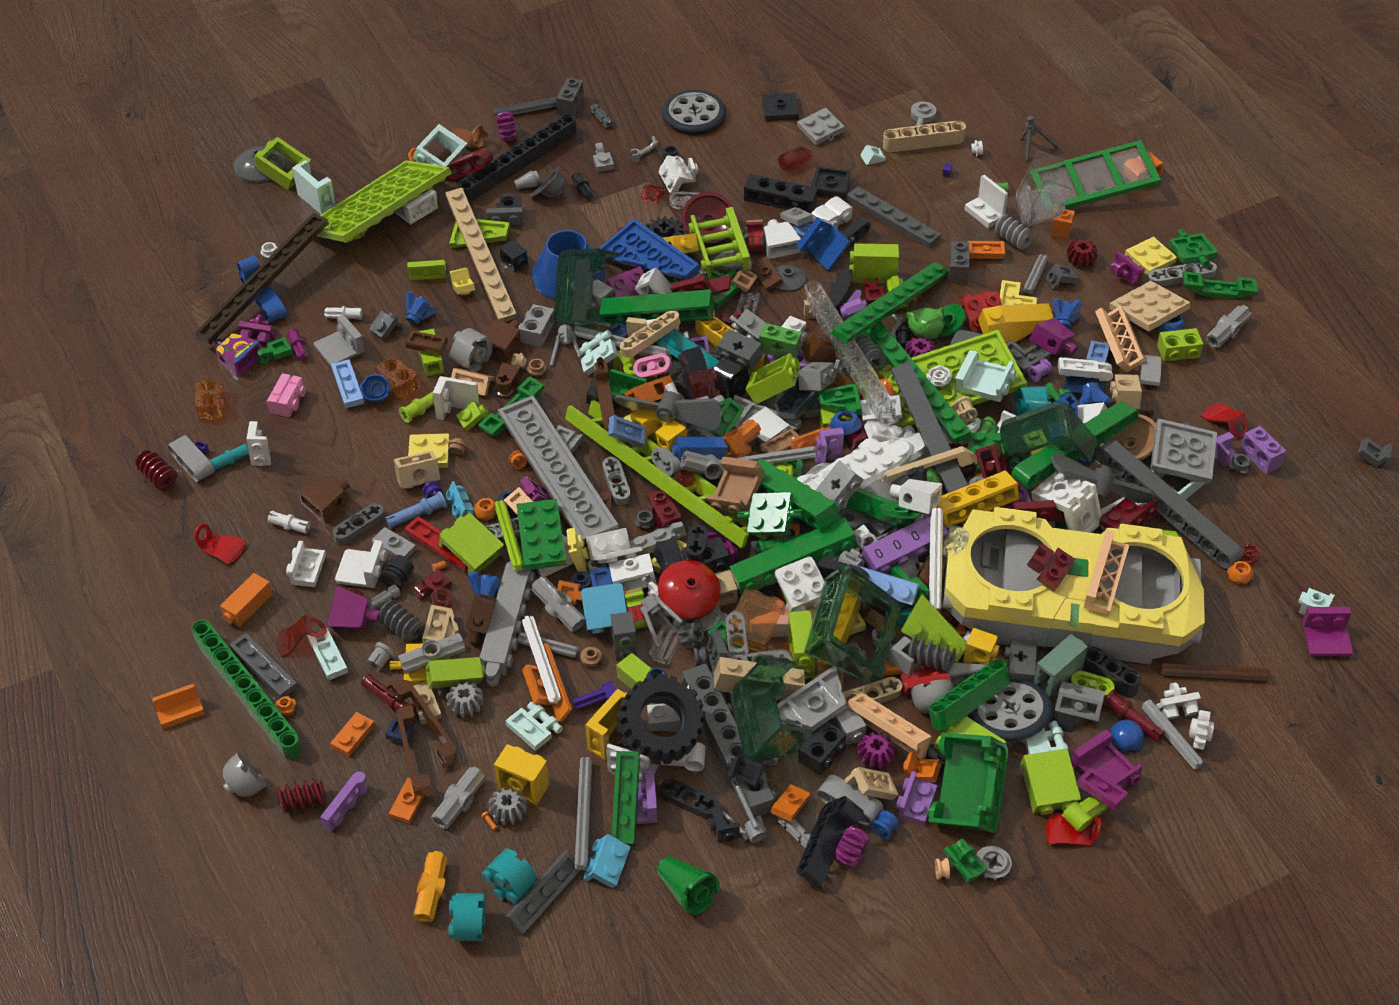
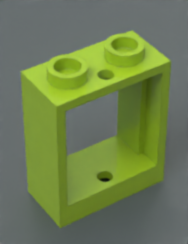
M276 137L273 141L270 140L262 151L256 153L254 168L286 190H289L295 184L293 169L286 173L268 161L267 158L276 150L296 165L305 160L310 165L311 159L279 137Z
M789 353L753 371L746 386V391L755 405L795 386L798 371L801 369L799 361Z
M789 612L788 642L790 653L793 656L791 666L795 669L804 670L805 679L815 677L816 648L811 612Z

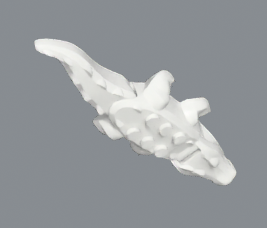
M976 418L967 425L971 430V434L978 433L981 420ZM908 431L904 437L898 440L891 438L884 442H879L875 438H868L850 454L838 458L831 464H818L797 479L803 484L809 485L813 490H816L840 460L864 479L860 486L863 489L876 480H882L881 477L885 471L928 458L930 455L920 433L913 434ZM943 431L951 450L969 443L970 438L953 444Z

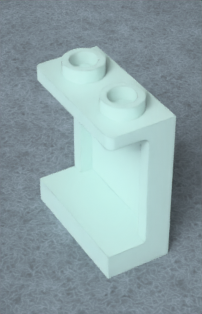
M307 160L292 167L297 194L320 214H323L336 205L332 181L328 177L319 182L313 178Z
M970 350L956 376V391L1001 402L1003 396L1008 394L1010 382L1014 381L1016 377L1014 362L1009 361L1007 367L978 360L977 352Z

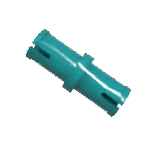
M244 443L235 449L224 451V454L209 461L214 471L228 464H235V461L249 455V450Z

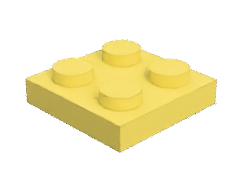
M1155 237L1145 240L1125 251V256L1128 255L1135 264L1142 266L1147 276L1150 271L1166 268L1177 261V257Z
M449 434L410 435L408 456L433 451L438 459V467L448 468Z

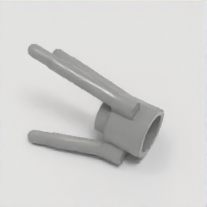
M569 325L560 326L558 335L555 337L556 342L550 366L554 365L560 342L562 344L573 342L577 356L581 358L577 351L579 347L576 336L573 335V328Z
M653 593L641 601L643 607L640 610L645 617L655 646L659 647V642L648 613H651L652 616L658 613L670 629L674 627L662 611V608L680 624L683 621L661 600L659 595L656 596Z
M736 786L738 796L750 819L744 825L745 831L740 827V834L744 841L750 840L751 843H756L766 837L767 830L761 815L756 817L757 820L754 818L741 788ZM725 811L722 812V815L730 824L736 823Z

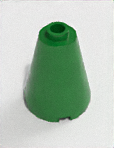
M672 856L663 858L658 864L657 874L687 914L699 915L714 902L711 898L714 892L718 894L720 882L713 873Z

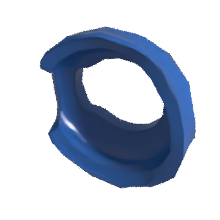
M1178 315L1174 318L1180 321L1175 323L1167 321L1156 328L1161 332L1184 330L1185 325L1183 318Z
M848 411L838 412L830 420V428H843L844 435L854 433L862 426V422L857 414ZM847 414L853 417L850 421H840L838 419L842 415Z

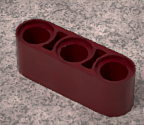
M482 148L456 158L446 166L451 171L448 177L450 179H457L483 169L493 160L492 152L487 148Z

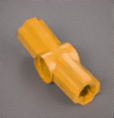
M439 851L428 853L424 871L418 883V897L413 917L421 922L433 921L438 899H440L444 889L445 879L443 877L447 857Z

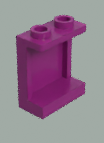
M1107 729L1073 751L1071 764L1081 775L1092 768L1122 789H1125L1130 784L1135 785L1141 779L1143 766L1140 763L1133 766L1111 744L1112 734Z

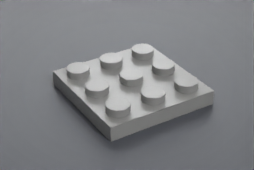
M1158 418L1150 470L1210 484L1213 476L1217 432Z

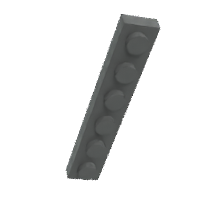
M859 186L847 194V201L928 248L941 238V234Z

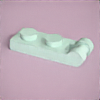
M327 627L321 629V632L317 634L311 633L307 635L308 642L328 681L348 673L347 666Z

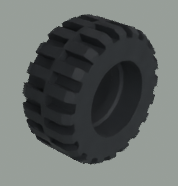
M657 675L656 679L649 676L643 682L638 681L627 692L617 715V721L619 722L617 729L618 734H622L621 741L623 745L628 744L630 746L629 751L641 752V755L649 757L651 764L658 765L660 761H663L665 765L671 764L673 760H681L685 754L688 755L704 730L705 712L701 710L704 705L701 699H696L698 693L694 689L690 691L687 688L689 684L685 681L682 684L677 682V677L671 676L669 679H665V675ZM651 703H663L670 706L680 718L681 728L679 732L670 737H660L652 734L642 722V709Z

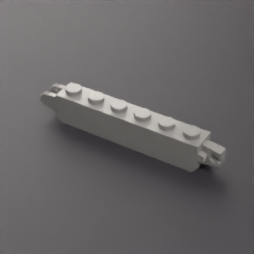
M511 561L506 563L480 654L481 663L485 667L486 683L491 687L498 685L501 675L506 676L508 667H512V651L517 649V633H520L522 630L521 618L526 615V600H530V585L535 582L536 576L535 572L525 570V568L522 571H514Z

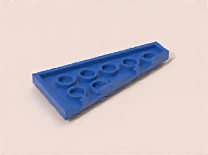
M636 219L631 220L595 251L598 258L633 267L641 266V269L648 271L658 268L664 275L683 280L690 279L701 269L697 262Z

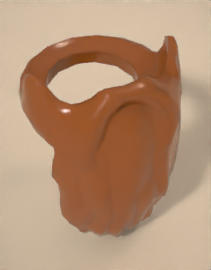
M482 125L476 126L472 132L460 128L452 130V133L467 143L466 147L470 149H480L483 146L484 138L488 137V133L484 131Z

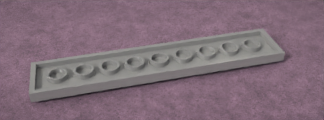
M533 395L498 409L500 418L504 421L551 498L557 499L558 509L569 526L575 528L578 535H582L584 544L587 543L586 536L619 529L618 523Z

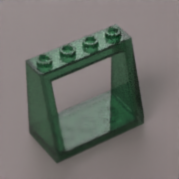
M847 564L843 565L825 579L804 652L872 684L881 679L885 674L886 668L884 665L891 652L889 648L890 643L895 637V625L901 616V602ZM846 592L887 612L873 663L833 636Z

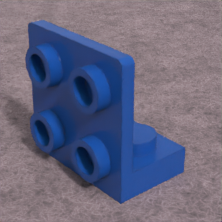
M817 217L796 246L802 251L811 253L827 270H831L849 246L850 241L830 221Z

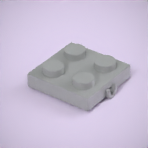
M827 108L797 121L798 128L815 145L826 140L832 141L834 136L845 131L844 125Z

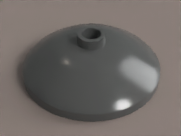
M265 146L249 148L235 159L233 167L238 178L249 183H264L272 180L254 168V157ZM275 150L267 160L284 171L286 167L285 157Z

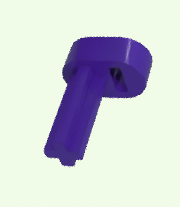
M610 681L602 684L601 689L572 699L576 711L604 700L607 701L616 691L613 682Z

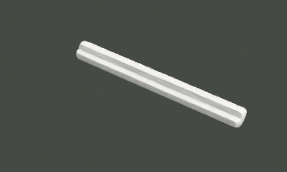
M933 508L931 510L929 602L937 610H940L942 606L943 510L941 508Z
M526 616L522 623L550 703L557 704L561 700V695L534 617Z

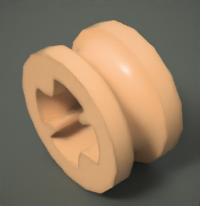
M944 858L943 861L935 859L937 880H941V877L950 878L948 858Z

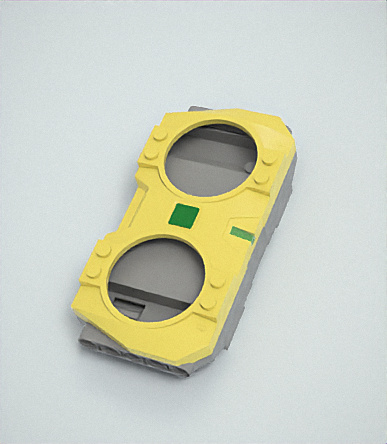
M994 507V512L972 509L963 527L952 525L948 527L949 534L946 543L947 562L944 569L942 609H946L956 620L971 630L976 628L998 636L997 644L1001 642V644L1010 645L1011 638L1035 640L1037 641V646L1056 647L1072 634L1077 639L1082 640L1088 648H1100L1120 661L1150 665L1153 658L1178 654L1191 644H1200L1202 628L1205 623L1201 561L1197 558H1190L1181 537L1162 535V529L1120 524L1119 529L1107 528L1108 530L1115 531L1113 541L1129 545L1113 604L1108 615L1084 608L1106 530L1101 534L1052 528L1046 519L1036 518V512L1000 507ZM1040 544H1044L1054 552L1059 547L1076 559L1055 592L1036 580L1040 573L1038 574L1027 566V563ZM1110 548V552L1114 557L1123 553L1122 550ZM1113 563L1105 566L1109 573L1117 571ZM1108 580L1100 583L1104 590L1113 587ZM1100 597L1094 602L1106 607L1108 604L1104 597Z

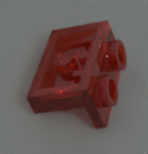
M710 366L706 367V369L688 372L693 399L704 396L713 399L720 395L719 389L716 390L714 383L718 382L716 371H712Z

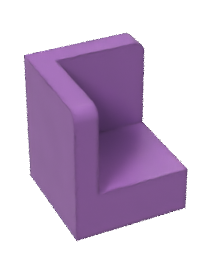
M1230 432L1218 436L1216 439L1215 458L1223 467L1229 466L1233 461V455L1237 454L1231 448L1234 436Z

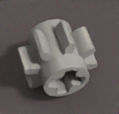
M851 549L850 552L844 551L838 559L842 563L857 567L864 566V560L861 559L863 555L854 549Z

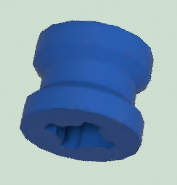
M882 811L878 816L879 819L874 820L871 824V829L879 838L888 840L892 835V831L896 830L900 823L892 813Z

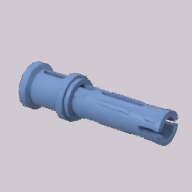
M439 491L437 495L427 499L422 498L420 503L387 516L385 519L389 528L392 529L424 514L429 516L437 509H445L447 504L442 493Z

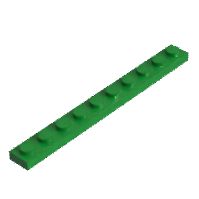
M932 263L834 327L831 335L845 344L849 343L946 278L949 270L941 264Z
M881 321L864 332L886 355L887 362L892 368L908 361L911 363L941 429L953 444L972 437L971 430Z

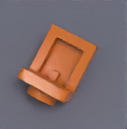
M909 752L903 767L904 772L909 778L912 771L917 772L916 779L936 783L942 764L939 759L920 760L914 752Z

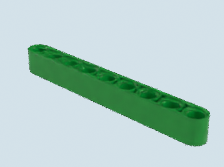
M1123 401L1118 402L1017 464L1012 471L1011 477L1028 489L1036 486L1056 471L1051 460L1053 453H1060L1075 461L1134 424L1139 416V411Z
M206 620L196 621L191 628L196 645L283 757L286 759L297 758L302 751L297 733L212 625Z

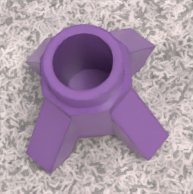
M856 290L847 303L840 306L844 320H847L868 306L866 300H861V290Z

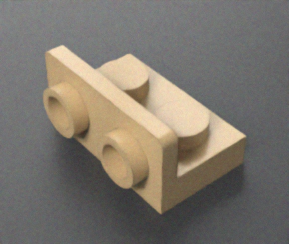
M858 767L845 779L846 784L858 786L863 795L894 800L899 796L889 773Z

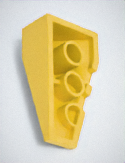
M1049 303L1000 305L982 309L978 321L983 334L999 330L1005 343L1011 340L1017 342L1026 338L1027 335L1033 333L1038 323L1054 317Z

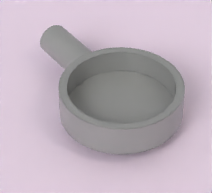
M922 101L913 104L911 107V118L917 122L916 126L931 122L936 117V107L932 103Z

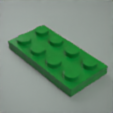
M557 499L516 504L525 570L565 566L566 558Z

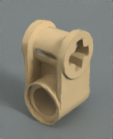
M963 396L953 403L951 407L967 425L977 418L978 412L972 406V399L968 396Z

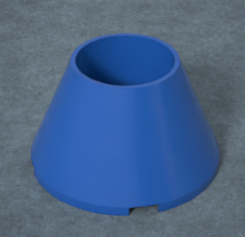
M562 230L552 234L547 239L533 268L532 279L535 288L545 297L569 302L573 298L582 297L584 299V288L594 280L598 279L604 282L605 269L582 234L572 230Z

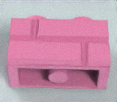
M282 373L266 401L270 414L290 417L293 411L298 409L300 398L306 394V386H304L303 379L298 376L292 377Z

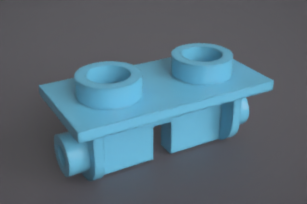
M452 481L450 488L446 492V499L451 505L452 513L456 520L460 516L464 517L469 512L474 516V509L471 502H469L465 488L456 486L455 482Z

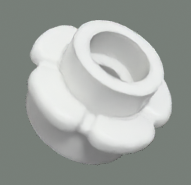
M975 140V143L971 144L972 154H976V157H978V155H983L982 141Z
M267 242L262 245L261 255L269 258L278 247L272 242Z

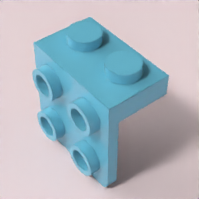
M620 583L584 588L581 591L587 631L592 630V634L605 632L604 628L611 627L610 614L627 612L623 586Z

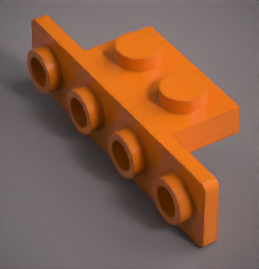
M544 643L543 645L561 695L559 703L549 702L537 666L526 664L522 671L533 703L552 706L556 719L559 722H563L572 708L550 646Z

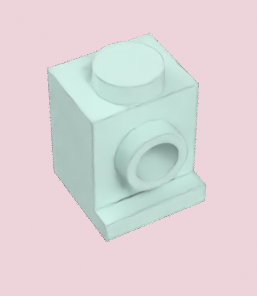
M1309 588L1308 592H1302L1298 603L1301 604L1299 613L1305 614L1307 607H1330L1334 595L1330 593V596Z

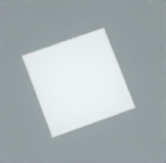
M767 407L748 419L754 420L760 425V435L757 437L764 442H767L789 426L788 423Z

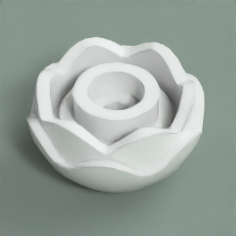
M942 365L931 368L927 374L930 382L934 387L938 388L946 386L952 376L949 369Z

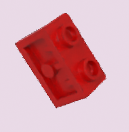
M933 668L913 671L909 676L902 673L900 676L904 695L911 694L910 689L922 683L924 686L931 684L930 681L950 680L949 673H944L942 668L941 670Z

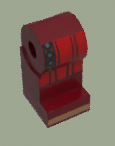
M746 220L749 253L764 252L763 220Z

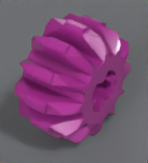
M502 112L497 114L496 119L501 140L512 141L517 139L518 134L513 113Z
M919 337L918 339L912 338L911 341H907L904 350L912 358L934 351L936 347L933 341H928V338L921 339Z
M872 731L870 737L864 735L862 741L858 743V757L862 759L863 765L870 764L871 769L877 766L881 770L883 765L889 766L891 760L895 757L894 743L891 742L890 736L883 737L882 732L879 735H875Z
M852 826L847 828L838 844L836 859L842 864L856 867L867 850L869 834Z

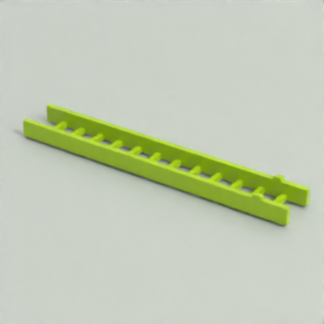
M591 401L588 412L595 419L588 418L572 405L568 406L565 416L568 422L740 548L745 547L749 535L747 533L749 520H738L737 514L726 510L716 511L705 503L708 502L706 500L707 495L714 496L717 487L696 472L681 468L680 474L672 477L665 474L652 464L653 449L661 447L645 437L644 446L638 447L631 444L634 447L630 448L625 445L627 442L609 436L608 431L599 426L603 424L600 405L597 401ZM642 452L647 457H642L638 453ZM681 481H682V482L685 483L687 486H686V487H683V486H682L681 484H679L678 482H681ZM696 491V492L699 493L701 496H700V497H697V496L694 495L692 492ZM719 512H725L729 516H723ZM734 522H739L744 527L740 528ZM757 535L763 541L768 540L769 535Z

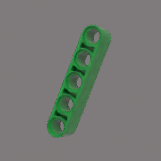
M995 660L988 663L933 702L928 708L933 729L943 731L950 728L1010 684L1006 661Z

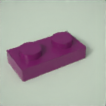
M1092 768L1085 772L1077 782V786L1113 810L1123 803L1128 796L1127 791Z

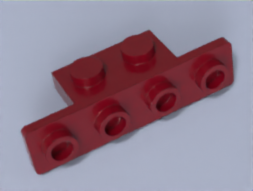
M702 275L672 283L670 290L674 293L711 289L712 295L730 291L732 278L730 275L707 280L706 276Z
M1124 498L1100 518L1099 525L1106 529H1119L1120 524L1143 526L1148 519L1154 518L1157 514L1158 500L1154 498L1143 507H1140L1131 500Z
M1054 500L1016 502L1013 505L1000 507L1036 512V518L1046 519L1047 522L1066 521L1064 512L1055 508Z

